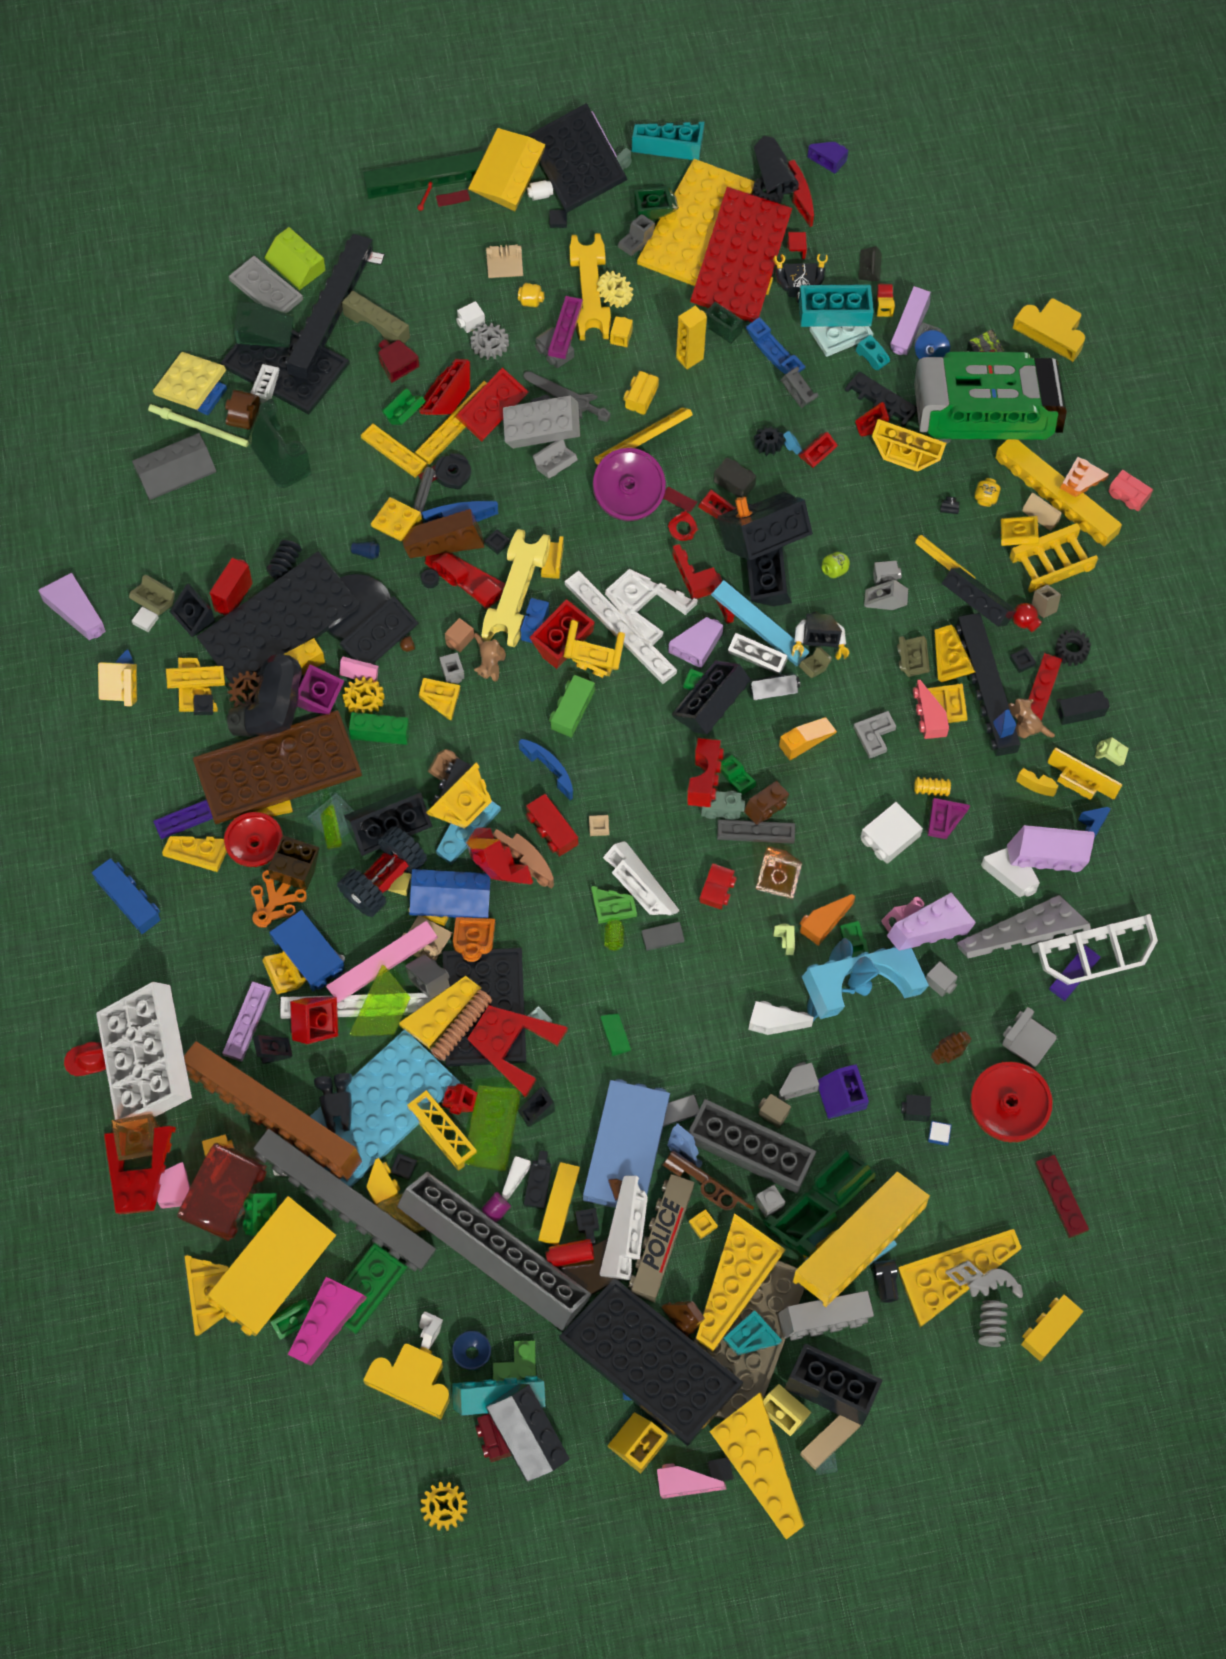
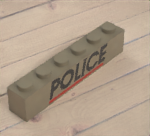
M672 1174L669 1180L665 1179L662 1191L665 1193L663 1199H658L655 1208L658 1211L657 1217H652L649 1229L652 1231L650 1237H645L642 1246L645 1252L643 1257L640 1256V1259L637 1260L635 1268H638L636 1276L632 1275L629 1287L632 1288L631 1291L640 1298L652 1302L656 1301L694 1188L693 1181Z

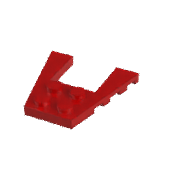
M488 1006L468 1037V1041L526 1097L535 1084L536 1078L503 1060L523 1027L557 1047L568 1031V1028Z
M176 1127L154 1128L152 1169L124 1172L126 1133L104 1134L115 1213L130 1214L154 1211L161 1187L159 1180L161 1174L165 1172L166 1165H164L166 1154L170 1153L172 1145L170 1139L172 1132L175 1133Z

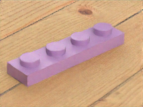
M252 982L224 1048L223 1056L243 1061L271 994V987Z

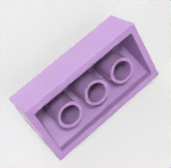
M1024 825L1007 844L1010 864L1022 868L1036 867L1037 869L1047 868L1056 871L1070 870L1072 872H1079L1090 861L1095 834L1088 831Z

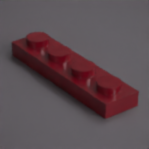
M1052 1155L1036 1161L1037 1170L1068 1238L1087 1232L1089 1228L1056 1156Z

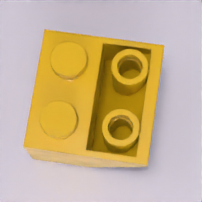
M634 1412L607 1447L641 1474L666 1443L668 1435L654 1423Z

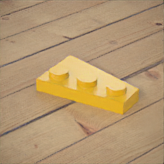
M948 625L936 629L935 642L938 680L944 682L974 673L973 666L955 627Z
M178 658V668L201 667L198 658ZM208 686L179 688V712H194V695H212ZM213 700V712H217L218 708Z
M170 836L162 853L165 857L218 872L227 851L224 839H214V837L195 839L194 837Z

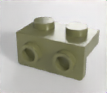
M144 575L141 585L130 592L129 598L153 613L161 615L173 605L175 592L148 575Z
M903 636L899 637L900 644L897 647L901 655V660L899 661L901 671H904L908 677L930 672L926 638L921 636L906 640Z

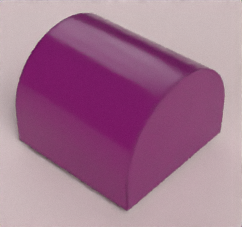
M495 1192L482 1207V1211L490 1219L498 1222L512 1206L498 1192Z

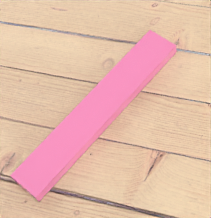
M425 921L326 987L333 997H337V1003H339L438 937L428 922Z

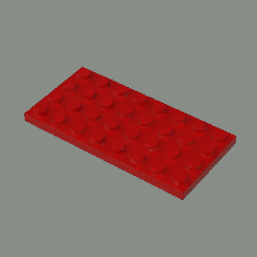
M727 187L690 302L749 322L758 319L775 266L773 258L774 256L778 257L792 208Z

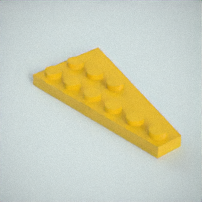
M735 1213L703 1314L705 1319L700 1324L696 1340L711 1351H714L786 1250Z
M1014 1229L898 1267L897 1270L920 1328L970 1290L967 1286L968 1283L959 1286L945 1271L965 1261H970L983 1274L991 1269H997L1021 1250V1245ZM969 1266L964 1267L971 1275L976 1274ZM952 1273L958 1280L964 1279L959 1273Z
M759 1393L709 1432L783 1536L788 1539L805 1525L791 1488L790 1479L787 1476L775 1433L772 1430L762 1393Z

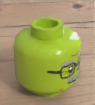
M841 552L827 555L822 561L823 573L830 578L844 575L849 569V558Z

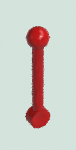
M431 181L421 203L417 206L419 211L424 209L423 205L432 189L433 183Z

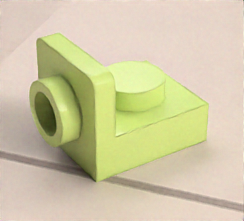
M789 924L774 926L773 936L782 937V948H785V954L794 955V926Z

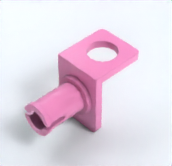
M914 897L908 905L894 907L881 922L887 931L890 932L892 927L889 924V919L891 917H894L899 922L924 907V902L919 897Z

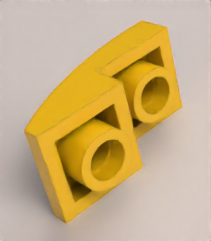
M1025 768L1019 772L1016 780L1024 787L1047 796H1054L1058 789V785L1052 778L1046 777L1043 774L1038 779L1033 772L1027 771Z

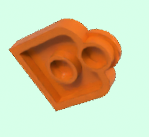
M456 917L453 936L454 950L462 953L463 958L470 962L477 961L481 958L482 954L489 953L493 948L495 919Z

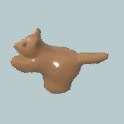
M475 633L474 637L480 647L482 663L474 671L478 672L477 674L485 679L491 676L492 680L496 682L499 678L498 661H504L506 657L505 650L499 645L497 640L493 639L492 641L483 642L481 636Z
M1019 698L1016 699L1015 705L1013 703L1008 704L1011 715L1018 720L1015 728L1019 737L1024 739L1039 732L1048 737L1055 736L1053 732L1042 725L1040 718L1031 710L1030 706L1034 701L1033 699Z

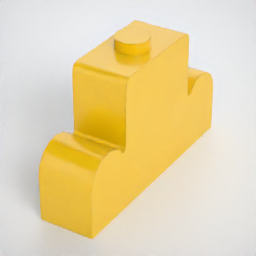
M1053 298L1042 312H1039L1038 308L1034 305L1024 306L1014 321L1013 329L1073 362L1081 352L1085 341L1084 333L1076 330L1080 322L1081 313Z
M404 1344L393 1367L386 1358L375 1359L363 1380L365 1385L438 1419H442L450 1401L448 1389L442 1384H435L443 1368L442 1360L431 1355L432 1352L424 1347L418 1349L409 1344Z

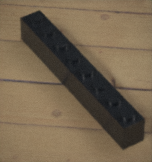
M981 614L958 617L957 624H955V629L975 671L969 674V679L975 687L976 701L979 700L980 703L979 712L980 716L984 717L985 732L986 734L989 733L990 749L994 750L996 757L1018 753L1020 741L1016 728L1013 734L1000 738L993 724L996 718L1005 710H1010Z

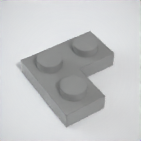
M889 711L855 723L853 726L869 759L887 752V747L881 735L896 730V725Z

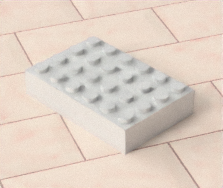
M151 982L96 1013L116 1125L134 1128L192 1098L170 985Z

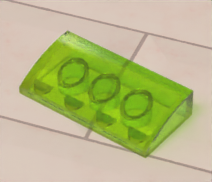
M478 1085V1094L468 1141L474 1146L477 1153L465 1161L464 1164L506 1171L521 1094L517 1089ZM467 1146L465 1154H467L470 1151Z

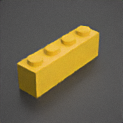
M696 305L678 316L676 358L687 370L704 359L707 316Z

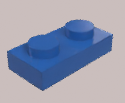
M217 382L197 411L209 415L227 390L226 385Z

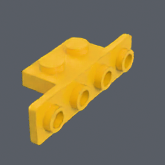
M1054 748L1048 760V764L1063 771L1057 782L1090 800L1097 791L1111 799H1115L1122 787V784L1058 748Z

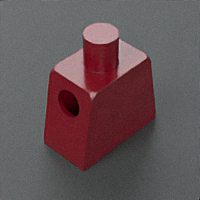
M385 339L379 343L381 349L378 352L379 361L391 383L419 367L418 355L400 340L390 344Z

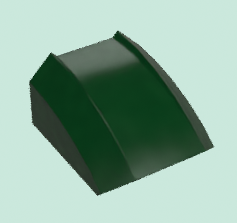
M669 187L634 190V209L637 218L642 214L651 221H654L679 209L676 196Z

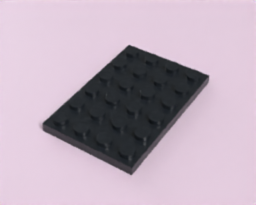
M587 103L527 135L545 144L540 162L566 213L628 180Z
M261 313L220 364L226 370L253 385L262 364L278 367L280 370L273 396L309 415L348 367L349 360L324 347L308 380L289 375L285 361L287 356H290L292 353L293 344L299 340V333ZM265 372V375L271 376L272 373Z
M522 948L492 949L489 953L482 954L480 959L473 962L465 960L462 953L443 951V968L449 974L450 978L448 981L450 987L467 976L491 997L492 1002L488 1003V1006L525 1015ZM484 1012L480 1013L481 1016L479 1018H476L477 1021L473 1022V1026L469 1027V1031L465 1032V1036H461L462 1040L457 1041L458 1045L453 1046L454 1050L449 1051L450 1055L446 1056V1067L493 1065L468 1041V1037ZM524 1027L503 1059L510 1064L527 1063Z

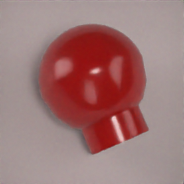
M1021 603L1014 608L1017 611L1012 619L1018 627L1027 628L1030 632H1034L1042 624V621L1038 618V612L1032 604Z

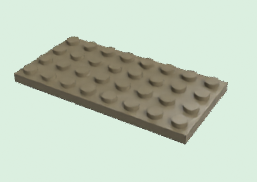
M778 1261L726 1333V1335L730 1333L755 1310L781 1338V1344L737 1355L723 1339L715 1350L711 1351L697 1341L695 1337L694 1342L743 1381V1386L715 1417L725 1420L759 1393H762L764 1398L786 1339L783 1338L778 1313L788 1306L798 1305L805 1289L801 1284L793 1282L795 1271L798 1268Z

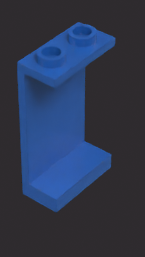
M302 910L269 932L275 945L278 944L308 981L312 992L323 988L327 981L337 978L343 973L345 969L343 961Z

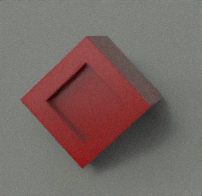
M788 232L787 248L789 251H802V259H806V232Z

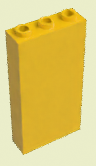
M287 1196L206 1296L209 1299L208 1304L216 1310L218 1308L225 1312L224 1316L232 1323L238 1322L242 1326L240 1329L245 1334L256 1336L335 1238L336 1234Z

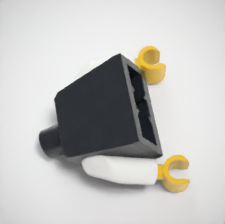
M814 611L811 614H806L805 620H802L797 625L794 639L796 644L791 651L792 656H794L795 650L800 652V657L802 656L804 647L801 643L811 646H839V650L835 654L837 660L841 658V653L844 655V660L849 655V650L844 646L846 645L844 627L838 624L833 616Z

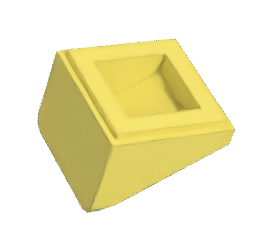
M403 873L391 884L388 891L407 896L411 886L412 874Z

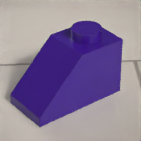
M836 142L810 144L807 157L836 174L847 161L848 149Z

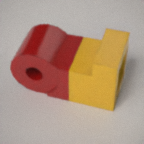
M892 284L877 285L876 304L878 317H893L895 303L893 300ZM881 308H889V310L884 312Z

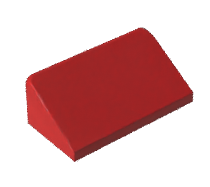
M825 432L810 443L798 456L814 468L838 445L831 435Z

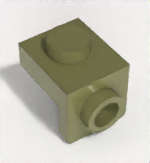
M818 647L812 656L801 661L799 667L809 677L813 678L826 671L832 657L821 647Z

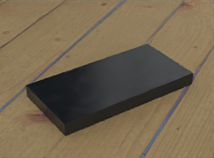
M393 596L341 641L339 645L351 659L374 664L419 623Z

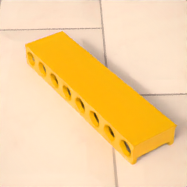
M896 1172L795 1271L793 1282L801 1284L823 1302L824 1307H827L926 1208L930 1195L899 1172Z

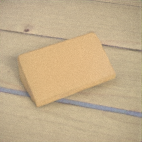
M1034 493L1030 495L1022 510L1028 516H1038V523L1050 531L1059 523L1062 514Z

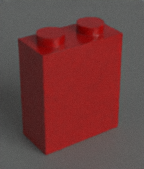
M232 558L211 589L210 596L214 611L225 616L239 606L252 586L253 582L249 565L245 561Z

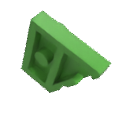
M596 886L591 887L598 924L637 917L633 896L619 894L611 890L609 892L600 890Z

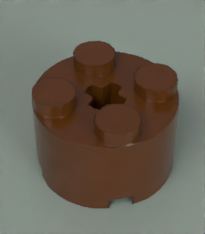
M233 390L231 400L227 399L225 405L226 410H228L226 425L253 430L258 419H255L256 413H260V397L253 393Z

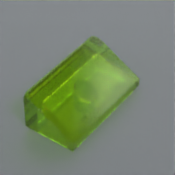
M332 804L321 814L328 849L338 848L342 845L336 813Z

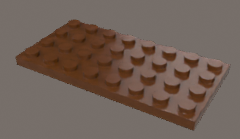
M338 710L294 724L290 729L281 733L267 736L261 735L193 757L215 825L237 818L240 815L255 812L362 776Z

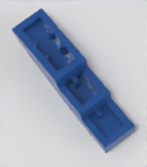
M473 501L440 506L422 512L423 523H427L471 509L478 522L497 515L498 503L497 501Z

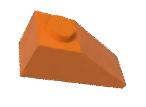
M851 894L814 910L809 916L805 915L800 922V933L819 946L854 904L855 896Z

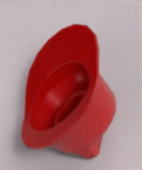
M87 1042L84 1045L72 1048L64 1058L66 1071L74 1076H84L105 1070L106 1065L102 1043Z

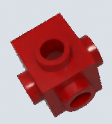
M464 1084L447 1086L442 1105L448 1108L449 1112L460 1115L461 1112H473L478 1093Z

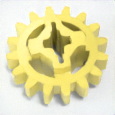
M607 271L598 279L599 281L596 285L599 287L597 291L601 292L599 296L605 298V303L608 301L610 306L615 304L616 308L619 306L623 308L632 300L631 298L634 294L631 293L633 288L629 287L631 283L625 281L626 277H620V273L615 275L614 271L611 273Z

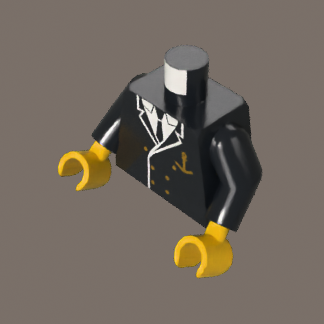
M820 254L818 255L817 261L819 266H817V263L784 264L783 267L782 263L785 261V256L781 255V262H778L777 257L774 256L773 262L777 265V283L784 291H787L789 297H796L797 303H799L800 285H822L825 276L824 264L828 260L827 255L825 261H820Z

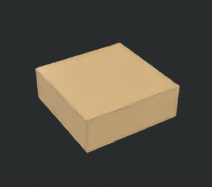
M608 815L589 816L590 836L609 835Z

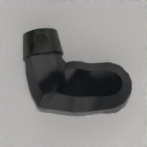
M275 654L264 661L260 670L259 685L255 692V703L231 708L228 712L227 724L232 735L267 736L290 729L299 702L301 666L298 660L290 655Z

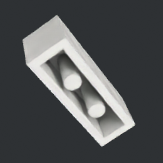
M735 633L728 649L730 654L778 675L782 673L788 659L786 654Z

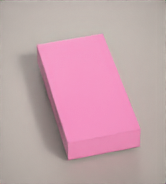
M342 657L339 675L352 679L357 678L362 681V677H365L366 681L372 678L373 683H375L378 678L379 666Z

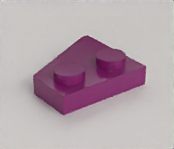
M933 798L928 836L947 839L968 812L970 805Z

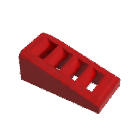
M713 490L709 491L698 506L701 510L717 519V516L736 509ZM722 508L726 509L723 513L720 512Z

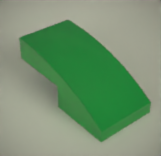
M733 755L722 761L721 773L738 793H741V796L757 786L756 781L744 770V766Z
M859 921L839 926L842 939L846 938L852 944V958L864 952L869 953Z

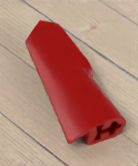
M451 553L426 556L425 564L428 567L437 571L439 576L450 585H458L486 609L501 598L506 585L502 581Z

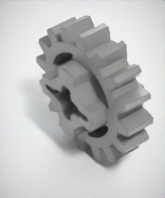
M493 323L490 326L484 324L483 328L478 326L477 331L472 332L473 336L470 338L471 348L474 349V354H480V358L486 356V359L489 360L490 356H492L493 359H496V355L502 356V351L507 352V346H509L508 334H505L504 328L500 330V325L493 327Z

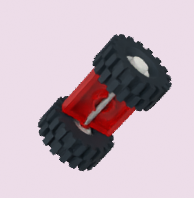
M392 826L378 840V845H380L381 850L384 852L363 875L355 869H350L337 883V887L343 893V896L356 909H359L361 913H365L366 916L373 917L386 904L387 901L385 896H383V892L387 891L404 871L412 874V869L418 870L427 861V855L419 847L420 845L412 837H409L405 831L403 832L395 826Z

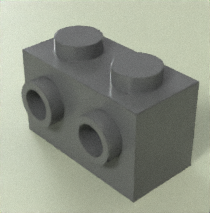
M425 954L405 966L409 981L430 999L450 987L448 981L450 977L446 969L440 968L434 959H430Z

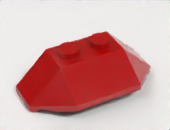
M455 359L452 362L453 365L447 367L437 377L424 396L426 402L420 407L419 412L421 414H452L457 409V406L470 389V361L468 359Z

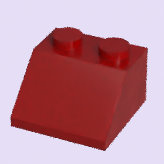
M306 997L290 1001L293 1041L310 1044L338 1036L337 997Z

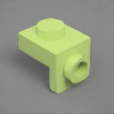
M1109 738L1099 742L1095 757L1097 759L1106 757L1116 765L1121 766L1124 765L1129 748L1114 738Z

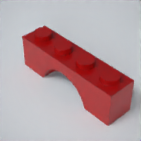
M698 738L695 751V765L703 768L705 772L697 777L690 778L688 805L711 807L712 800H716L717 789L714 787L718 786L719 775L717 773H721L722 764L719 760H723L724 756L721 740Z

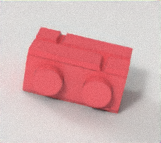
M1122 470L1111 483L1108 492L1114 499L1123 501L1129 509H1135L1139 512L1149 500L1153 489Z

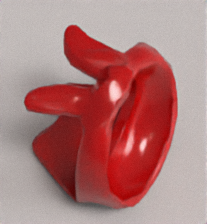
M686 510L675 516L668 524L672 537L679 541L692 540L696 531H698L695 520ZM681 521L687 522L691 527V531L686 535L680 534L676 529L677 524Z

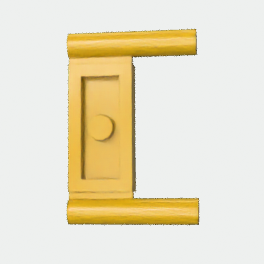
M572 620L564 657L602 668L618 670L625 633L618 632L615 650L575 640L578 622Z

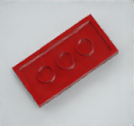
M502 368L456 415V418L482 442L504 419L503 408L518 405L529 392Z

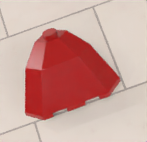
M478 827L474 830L466 842L470 857L491 879L519 884L533 883L528 865L515 864L509 846H502L500 839H494L491 828Z

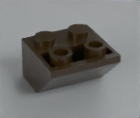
M282 836L268 868L270 879L307 890L315 872L320 848L287 836Z

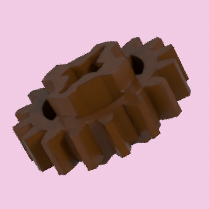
M246 671L245 676L240 672V678L233 677L235 683H229L232 690L228 691V694L233 695L229 700L231 702L236 701L234 707L255 703L254 697L258 687L253 685L252 680L257 681L259 684L260 676L257 678L256 672L251 675L249 671ZM244 681V684L238 688V685ZM248 687L253 690V692L250 693L249 696L245 694V691L248 690ZM237 696H242L244 698L245 704L242 703Z
M965 1031L959 1032L957 1035L952 1033L938 1042L937 1049L934 1050L935 1052L930 1057L937 1065L943 1064L945 1061L950 1063L964 1054L963 1052L966 1050L967 1044L972 1039Z

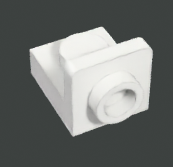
M427 1312L422 1314L419 1327L423 1329L421 1333L423 1338L421 1347L429 1350L440 1333L443 1320Z

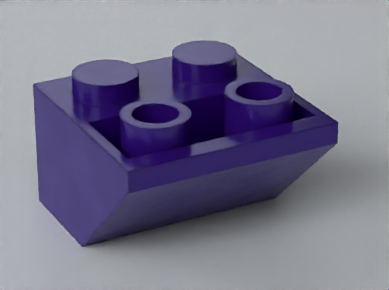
M857 1064L837 1069L818 1079V1090L828 1119L867 1109L869 1100Z

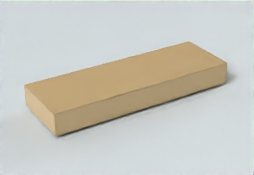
M839 1415L800 1455L816 1470L860 1428V1425Z

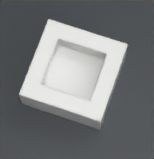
M141 607L133 618L132 623L149 632L159 617L152 611Z

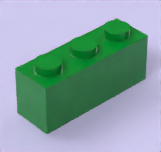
M351 713L349 733L352 740L407 745L410 730L408 718Z

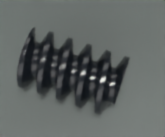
M290 540L280 541L279 547H277L273 558L269 562L270 564L266 568L268 574L278 580L288 573V570H292L293 566L291 564L296 563L295 559L299 557V553L302 551L300 545Z

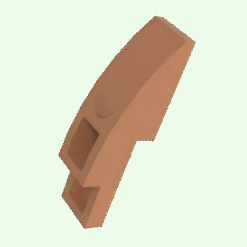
M496 829L493 833L494 839H500L502 846H509L513 859L520 860V865H528L531 876L537 879L540 885L548 886L552 889L554 878L551 870L534 846L519 834H516L512 839Z

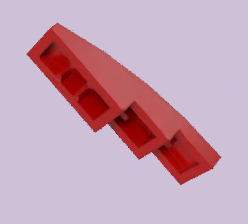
M792 160L788 162V166L799 183L797 190L793 192L792 203L808 226L812 227L814 210L810 190L796 161Z

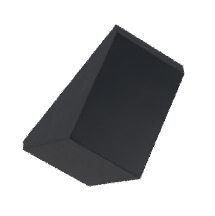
M541 1087L517 1111L526 1125L530 1127L554 1113L555 1103L545 1087Z

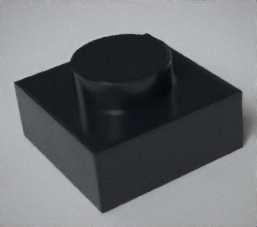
M194 695V715H213V695Z

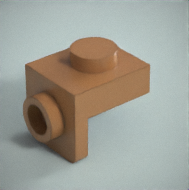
M444 749L436 754L427 772L441 780L446 776L444 770L447 764L453 762L458 757L454 752Z

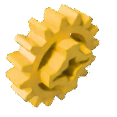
M362 677V681L355 678L354 684L349 682L350 688L345 687L346 694H343L345 707H348L349 712L355 711V713L373 714V710L379 712L378 706H383V700L385 699L383 687H379V682L373 683L372 678L366 681L365 677Z
M439 1482V1488L437 1489L432 1485L431 1493L425 1491L427 1499H421V1503L425 1505V1507L421 1508V1513H427L423 1519L425 1521L430 1519L429 1526L433 1527L436 1524L438 1531L441 1530L442 1526H445L446 1531H449V1525L457 1528L456 1521L463 1522L464 1519L461 1514H467V1510L463 1508V1506L468 1504L467 1500H461L465 1496L464 1492L458 1494L459 1487L456 1486L452 1489L450 1482H448L446 1487H443L442 1482ZM443 1492H446V1493H447L445 1496H440V1497H439V1496L437 1495V1494L443 1493ZM455 1498L459 1503L458 1511L453 1507ZM438 1502L440 1504H445L446 1502H448V1508L450 1510L443 1509L442 1511H440L441 1508ZM430 1503L435 1506L433 1515L430 1512ZM443 1517H451L449 1520L441 1521Z

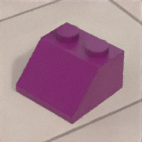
M309 665L299 686L298 707L309 712L330 714L344 680Z

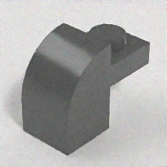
M641 214L631 223L629 234L619 242L618 248L630 256L634 255L638 250L642 252L646 243L653 235L655 223Z

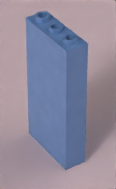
M621 1079L610 1080L585 1185L583 1201L616 1208L618 1200L615 1201L608 1180L619 1179L623 1181L624 1176H638V1186L648 1196L670 1093L665 1089L655 1088L654 1090L647 1088L643 1084L631 1085Z

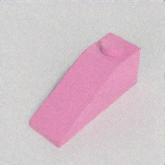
M675 1464L662 1465V1469H657L660 1496L663 1499L726 1490V1484L723 1481L679 1466L675 1467Z

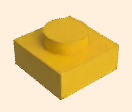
M706 1209L689 1220L690 1226L700 1239L718 1227Z

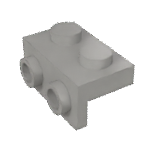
M564 440L555 441L533 455L537 470L547 478L555 476L558 472L578 460L576 454L566 448Z

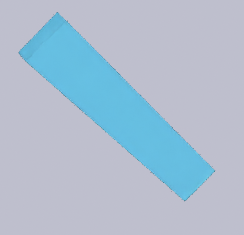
M723 580L711 594V596L772 647L786 654L788 660L796 667L808 655L809 651L804 647L801 657L798 650H795L794 656H792L791 651L796 644L794 638L726 581Z

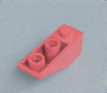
M917 680L916 687L913 688L914 699L918 701L916 712L921 718V721H919L920 732H923L924 739L947 737L949 725L946 711L923 682Z

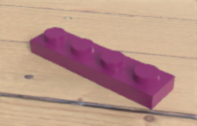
M565 297L548 350V356L566 359L582 309L583 299Z

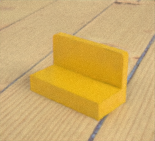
M563 536L559 537V543L550 542L549 555L545 567L541 570V577L560 579L564 547Z

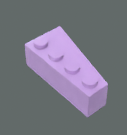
M950 893L895 923L887 937L900 951L921 946V944L927 942L934 943L943 938L950 939L956 935H967L976 922L955 896Z

